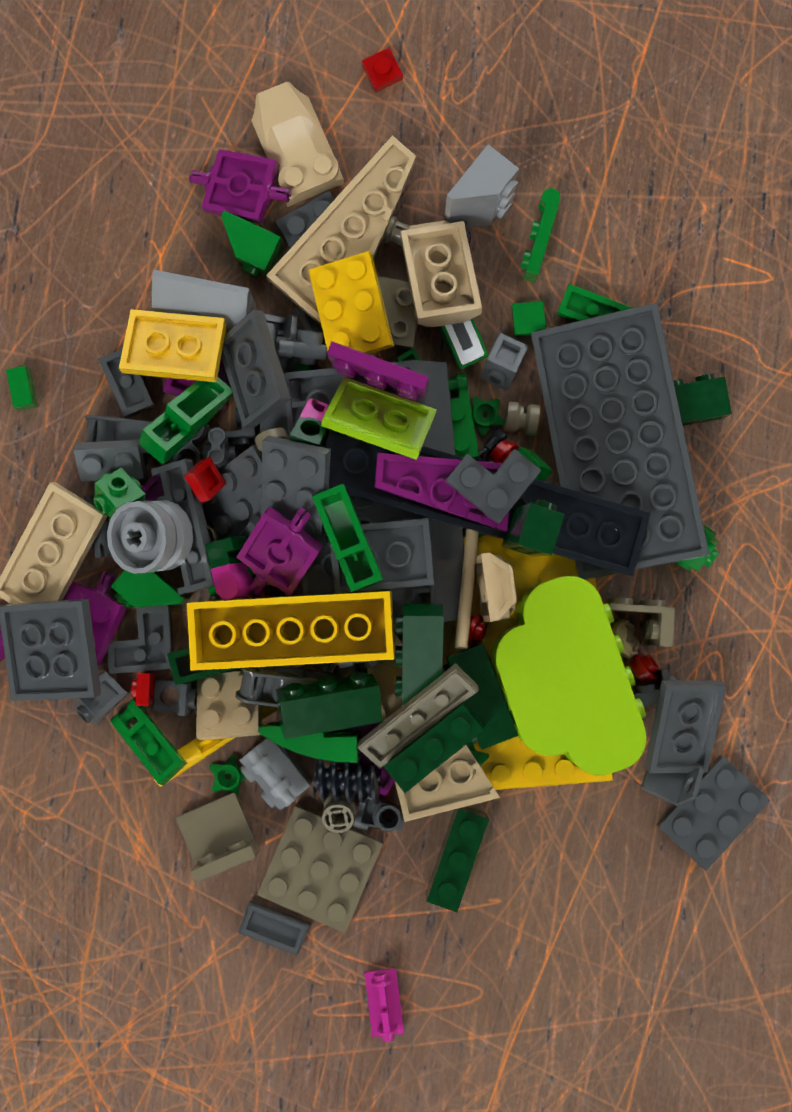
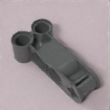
M85 415V419L88 420L85 442L140 440L142 430L151 422ZM208 423L170 458L173 462L182 460L183 456L188 452L196 454V462L193 466L203 459V452L197 448V444L205 442L208 438L210 431ZM141 446L143 456L153 457Z
M357 664L342 669L337 665L333 673L284 666L241 668L243 671L240 690L236 691L235 697L248 704L278 707L276 689H282L291 683H301L303 685L317 683L319 679L328 677L335 679L347 678L353 673L362 671Z

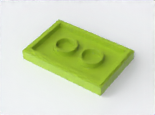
M344 377L323 416L321 426L417 460L435 419L437 409Z

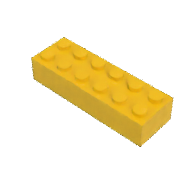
M392 591L187 603L190 671L393 660L396 657Z

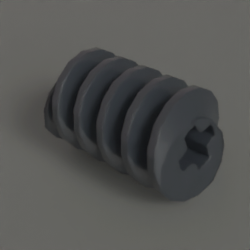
M319 759L314 773L313 796L315 797L319 790L320 798L326 800L332 791L333 799L339 801L343 792H345L346 800L352 802L356 793H358L360 802L365 803L369 794H371L373 803L378 804L382 769L380 772H377L375 764L371 762L367 771H364L361 761H358L354 770H351L349 762H344L342 768L338 769L337 763L331 761L329 767L325 768L323 760Z

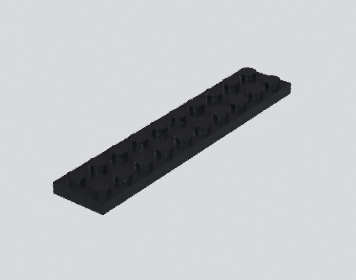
M330 429L325 448L331 449L329 489L344 484L348 495L504 540L506 533L504 531L374 488L377 453H398ZM425 446L422 447L419 454L422 457L463 459L462 457ZM537 479L533 480L509 510L508 524L513 508L523 506L524 503L530 504V501L536 502L538 499L557 505L555 511L565 515L552 554L627 576H633L650 517V512Z

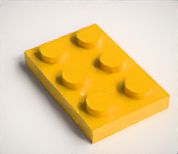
M370 251L308 270L327 351L332 341L366 354L394 347L376 268Z
M131 309L119 369L124 374L217 382L227 326L226 320L219 317Z

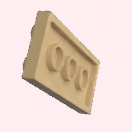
M50 482L0 576V598L10 604L62 601L108 515L101 514L95 506L58 483Z

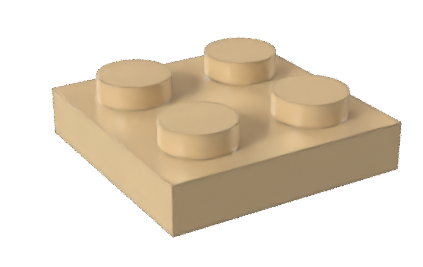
M243 671L225 672L197 680L196 738L199 740L261 735L259 734V726L262 724V705L244 703L235 697L236 691L240 690Z

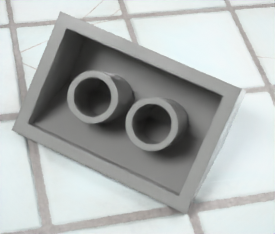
M488 144L447 194L444 220H448L450 223L464 221L465 228L492 225L497 217L502 220L513 206L511 201L516 195L514 191L519 184L516 181L519 168Z
M153 269L152 311L225 318L227 323L225 334H227L246 315L255 310L256 303L249 288Z

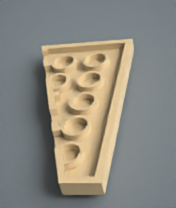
M393 135L266 275L272 284L320 326V317L308 270L366 251H370L374 259L416 162V155Z
M394 632L396 655V646H402V643ZM396 657L393 660H382L383 663L380 665L367 667L368 674L372 673L379 684L382 721L402 707V696H395L396 676H402V666H396ZM467 745L406 793L395 782L405 822L500 798Z

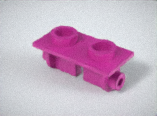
M396 968L364 972L372 1037L381 1036L383 1042L393 1041L395 1039L394 1035L404 1033Z

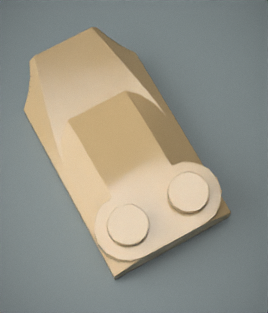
M284 82L258 93L251 121L266 157L276 160L280 165L276 176L278 186L291 189L290 201L286 202L287 207L344 184V178L339 169L338 161L333 155L309 97L297 90L290 82Z
M448 220L411 225L408 230L400 231L414 304V316L417 324L425 327H437L466 322L482 313V304L464 221L450 223Z
M482 553L476 557L475 568L483 622L509 619L510 612L515 611V602L517 601L513 568L509 565L508 560L503 561L502 555Z

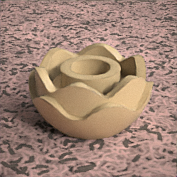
M621 619L616 621L611 629L614 636L619 635L625 653L621 657L631 658L638 654L636 650L639 647V641L634 637L635 627L629 623V620Z

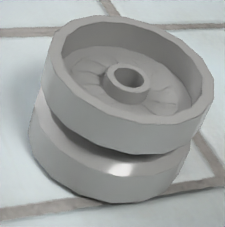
M168 500L127 502L119 507L110 519L107 530L108 548L115 562L122 569L133 574L172 570L181 565L190 554L193 543L192 525L187 513L178 504Z

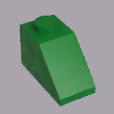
M223 210L221 218L239 266L242 267L241 271L256 279L259 275L267 279L266 275L274 267L283 248L281 237Z
M124 570L110 586L117 592L114 597L127 608L131 606L138 608L182 605L189 601L184 594L178 595L177 588L157 571L133 574Z

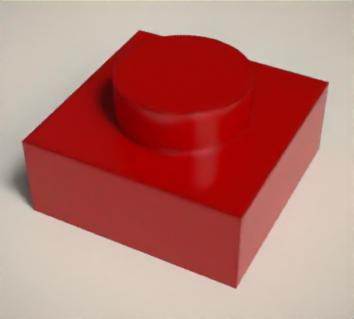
M390 47L362 60V67L375 93L403 80V73Z
M210 457L200 460L184 475L200 503L209 501L226 485Z
M155 672L137 673V679H133L131 696L136 698L135 705H153Z

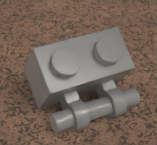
M267 738L239 760L243 764L240 767L242 773L251 783L256 781L263 789L260 794L271 808L276 805L279 810H282L285 806H289L312 783L288 751Z

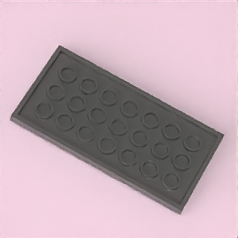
M648 304L532 332L531 336L561 487L650 512L635 570L709 556L658 304ZM575 561L578 577L585 580L617 574V572Z

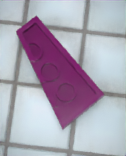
M377 453L374 488L507 532L509 512L499 524H496L445 482L461 460L418 456V459L415 460L404 455ZM477 461L492 474L502 464Z

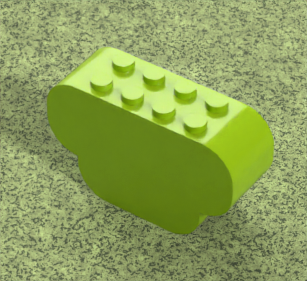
M563 576L534 585L524 593L518 604L517 619L519 624L501 632L494 641L491 650L492 666L519 739L536 753L546 756L564 754L581 770L593 775H608L632 766L641 757L646 746V730L642 718L646 717V712L641 699H635L631 686L635 685V679L630 667H624L621 655L625 651L619 635L614 636L610 623L614 622V618L608 603L603 604L600 594L590 582L576 576Z

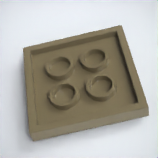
M296 804L257 895L346 933L382 848L383 841L353 828L342 833L329 831L322 822V815Z

